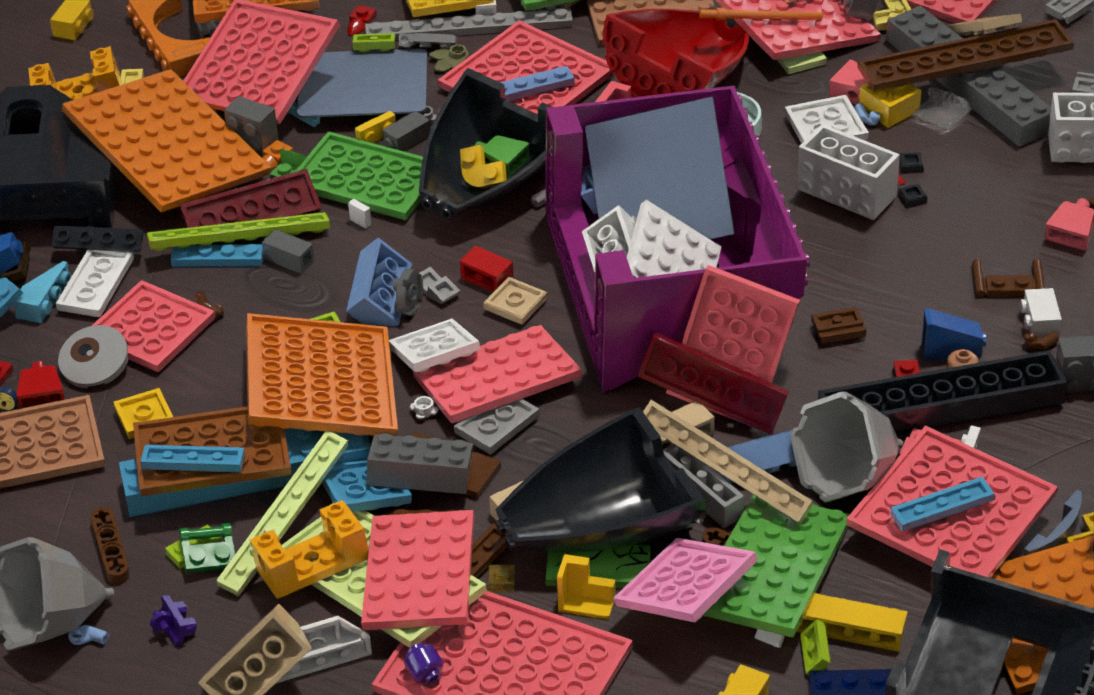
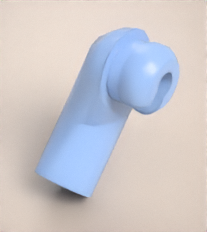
M858 103L854 107L863 123L871 126L878 124V120L881 118L879 112L875 113L874 110L870 114L867 113L862 103Z
M83 625L76 630L70 631L68 638L74 645H82L91 641L105 645L109 639V632L89 625Z

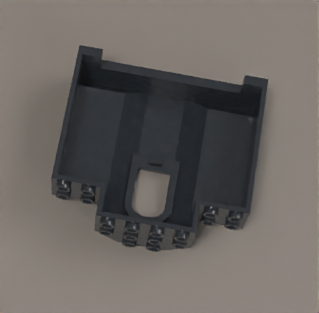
M51 85L6 87L0 93V221L87 216L89 226L113 227L120 170L64 114L62 104L72 101V99Z

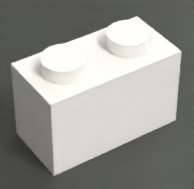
M1053 288L1025 290L1024 299L1020 300V311L1025 313V329H1029V332L1032 333L1035 332L1037 338H1043L1051 332H1056L1060 336L1062 319Z

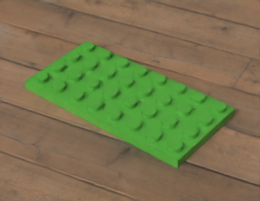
M753 494L725 546L754 551L758 561L703 616L794 637L848 528L846 521L850 514L840 510L818 507L813 504L800 524Z

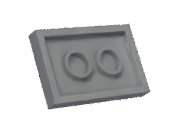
M520 399L461 420L454 426L455 434L472 442L475 446L491 455L539 417V408Z

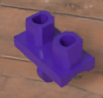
M164 595L161 597L162 607L159 611L157 610L153 613L150 626L155 632L163 631V633H168L175 646L182 645L185 636L195 635L197 622L194 617L186 618L187 606L183 601L173 602L169 595Z

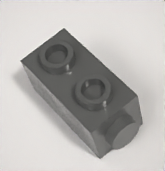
M417 111L412 112L383 129L384 146L405 152L428 138L430 120Z
M276 229L262 242L264 260L300 274L315 261L312 243Z

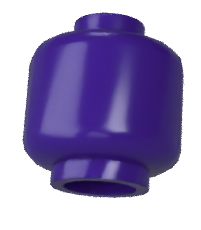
M418 643L406 652L404 665L416 682H427L430 684L440 678L444 662L432 645Z

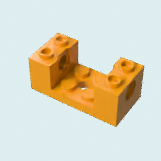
M111 46L98 48L90 52L91 61L94 69H92L93 73H86L71 79L67 78L56 82L49 63L38 64L28 68L30 86L51 85L72 100L122 85L120 71Z
M343 500L320 509L324 533L290 546L287 549L281 546L279 537L274 530L250 539L256 570L277 599L368 560L369 550L364 527Z

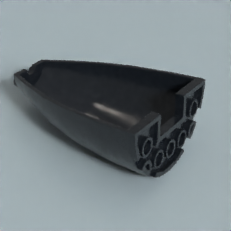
M467 68L450 91L436 116L425 145L419 183L422 206L427 210L432 209L446 219H450L453 215L497 200L526 183L546 165V108L552 106L542 102L538 107V114L505 99L504 84ZM495 136L529 143V161L505 182L492 188L478 189L464 179L461 169L460 149L473 147L478 141L487 144Z
M638 407L569 444L540 465L496 508L499 519L495 521L500 535L505 533V541L510 551L523 549L546 552H590L622 548L664 537L704 522L703 518L706 517V503L704 497L683 468L675 470L666 458L661 436L641 408Z

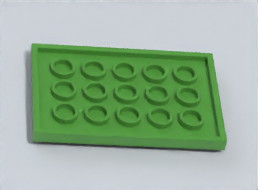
M329 131L296 170H308L319 197L345 204L355 199L370 207V211L398 219L407 220L422 200L419 194L422 156Z

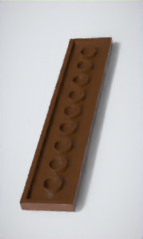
M1057 19L859 60L857 68L872 91L876 92L974 70H982L993 66H1001L1007 63L1024 61L1026 59L1043 57L1054 53H1062L1073 50L1074 41Z

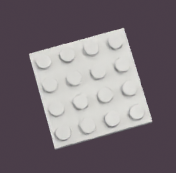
M645 200L640 205L627 260L634 278L702 270L708 265L716 268L721 246L653 203Z

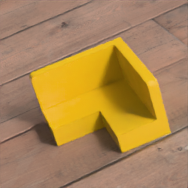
M868 83L860 87L859 103L864 104L869 114L874 110L875 113L879 112L881 118L878 121L887 128L920 111L921 90L913 84L876 92L872 91Z
M564 554L557 575L558 612L605 620L610 619L615 602L614 597L616 596L615 580L590 576V558Z

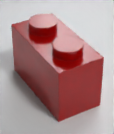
M475 246L460 260V275L462 279L494 292L508 277L514 279L513 262Z

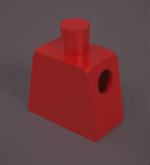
M36 361L31 365L30 369L20 371L17 389L19 409L65 400L63 387L55 366H45L43 362Z

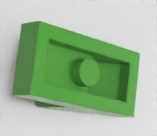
M280 148L281 163L270 173V179L295 172L307 157Z

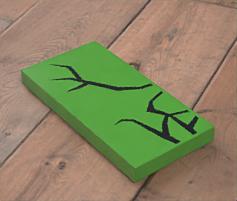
M629 545L622 548L590 552H548L546 586H557V575L563 556L566 554L590 558V576L615 580L616 588H624L650 564L651 545Z

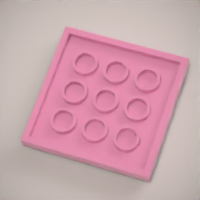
M676 538L614 597V601L618 607L696 622L728 589L732 588L749 571L758 559L754 551Z

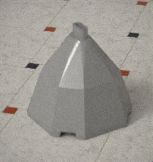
M839 392L803 405L800 412L803 415L798 427L793 428L790 435L801 485L807 489L814 490L824 502H831L873 487L894 463L898 449L903 447V441L897 438L888 417L847 392Z
M27 537L0 547V557H2L0 562V634L7 640L4 642L7 650L27 647L76 630L104 600L111 599L114 596L112 588H105L84 565L66 550L33 537Z

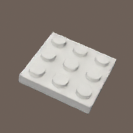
M846 95L785 107V115L801 143L821 124L859 139L868 140L869 132Z
M453 319L389 340L390 350L415 372H424L437 364H447L452 359L460 356L467 357L472 355L473 352L481 350L479 341Z

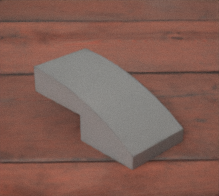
M431 267L418 273L423 278V293L432 300L443 304L460 294V290L447 276L441 278Z

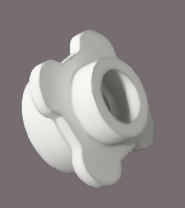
M427 396L418 397L410 405V409L416 413V418L420 420L438 413V408L434 407L433 400Z

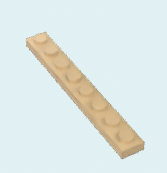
M650 400L643 411L659 435L801 524L813 506L814 502L656 402Z

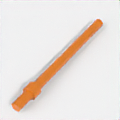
M716 8L715 10L700 9L699 17L715 18V20L723 21L726 18L822 20L823 13L808 11L726 10L725 8Z

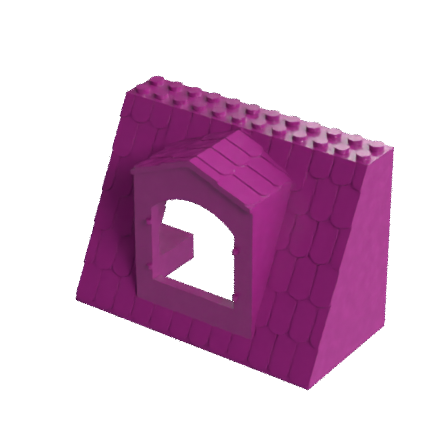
M734 86L546 108L545 215L603 393L611 391L638 376L655 332L682 344L705 269L634 278L625 251L621 250L595 254L594 272L582 234L583 230L599 220L598 213L594 214L581 196L583 167L591 164L585 130L587 125L713 97L734 228L733 235L710 239L721 246L716 268L796 299L804 296L805 286H808L806 268L810 266L809 255L804 253L803 241L797 236L796 224L790 220V210L785 208L783 194L778 191L777 179L772 177L771 165L766 163L765 151L760 149L759 137L754 134L753 123L749 122L747 109L743 108L742 97L740 94H737Z

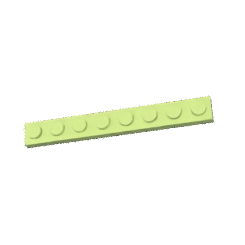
M325 431L216 580L217 586L238 597L257 572L250 539L274 530L279 540L282 538L348 447L347 439Z

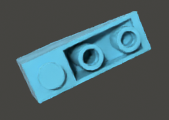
M67 262L59 263L22 286L20 290L23 294L13 304L16 318L42 323L46 315L50 314L52 306L59 299L62 291L71 279Z

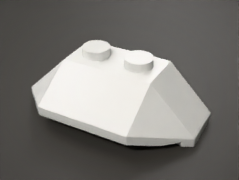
M339 616L300 627L312 649L276 683L372 655L369 634Z

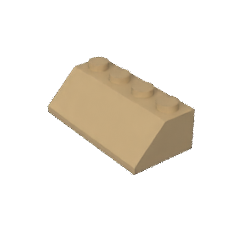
M278 604L220 659L198 683L209 695H264L312 647L299 624Z

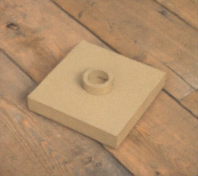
M508 277L483 303V308L523 325L548 299V293Z

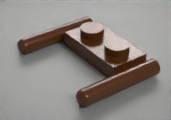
M974 259L972 267L976 296L1024 297L1025 290L1045 289L1041 260L1034 259L1032 261L1034 278L1033 275H986V278H983L981 260Z

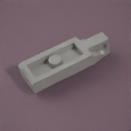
M400 33L399 46L410 49L416 44H419L420 48H431V45H440L439 48L450 49L451 46L458 44V38L450 34Z

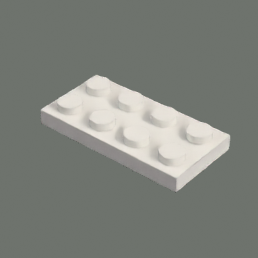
M87 250L56 302L57 310L101 317L134 260L133 252Z

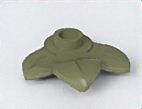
M457 44L451 46L450 49L441 48L435 50L429 56L438 61L434 67L435 71L444 73L467 59L469 54L465 46Z

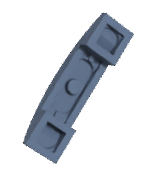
M1076 490L1065 502L1062 521L1047 538L1037 534L1024 549V556L1067 543L1066 538L1073 536L1078 526L1082 501L1081 491Z

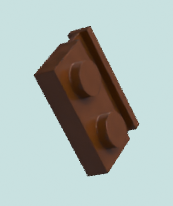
M857 307L817 313L811 316V322L817 336L820 338L821 344L866 337L867 329L864 327V322Z

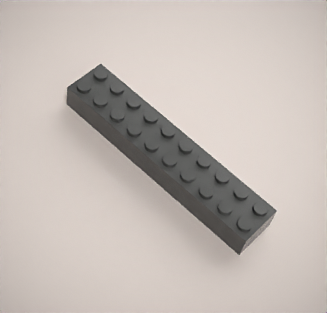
M922 6L887 19L886 40L901 52L963 39ZM999 66L935 79L1019 147L1048 134L1051 107Z

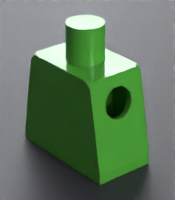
M495 136L487 144L480 141L475 144V146L481 145L484 147L485 164L503 161L506 164L507 180L514 176L529 161V143Z

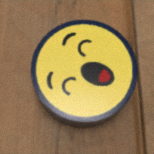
M1 387L0 409L11 411L18 404L17 393L9 387Z

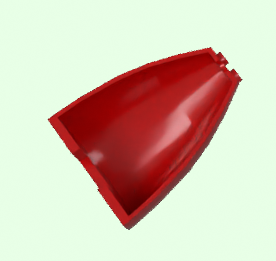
M640 9L611 13L606 15L603 27V42H605L607 54L605 59L609 70L613 71L619 83L631 86L632 98L714 88L736 68L745 54L749 41V34L742 27L735 25L733 28H729L726 24V19L723 21L715 20V18H700L699 11Z

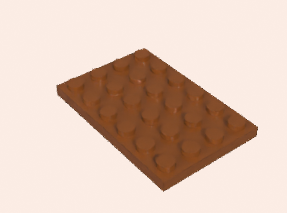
M248 406L133 423L141 497L292 475L285 429L273 426L258 427L248 424ZM145 445L241 447L245 450L241 472L152 470L141 468V458Z

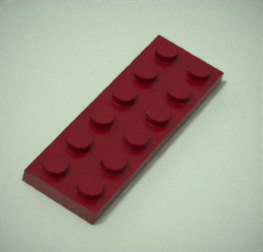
M307 169L180 205V211L187 228L313 214L322 209Z
M656 332L652 336L638 377L770 435L774 432L790 392Z

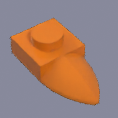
M276 140L262 151V159L272 170L281 163L280 148L293 152V147Z

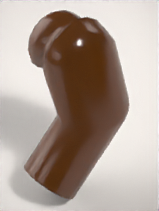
M204 290L193 295L197 304L215 311V319L224 315L223 307L220 304L212 306Z
M1028 332L1024 335V340L1026 341L1024 344L1029 349L1046 350L1058 343V338L1060 337L1056 332H1051L1043 338H1037L1035 332Z

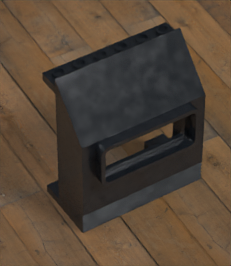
M940 549L931 570V601L906 664L894 662L886 682V695H992L1013 639L1049 649L1032 695H1094V608L950 566V552Z

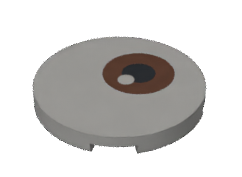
M94 325L83 328L71 335L63 344L58 357L59 368L64 378L76 387L88 388V386H96L102 383L106 385L117 378L126 367L128 362V344L123 335L112 327Z

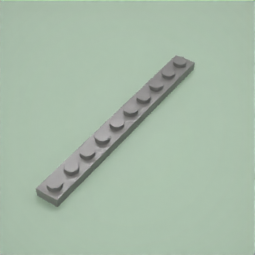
M558 8L553 10L517 11L514 13L488 15L477 14L474 16L448 18L436 17L433 19H414L383 23L373 22L365 24L366 34L395 33V40H399L400 33L450 34L455 36L500 33L519 20L537 29L573 27L571 9Z

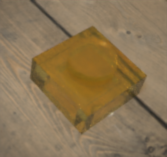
M489 565V591H515V565Z

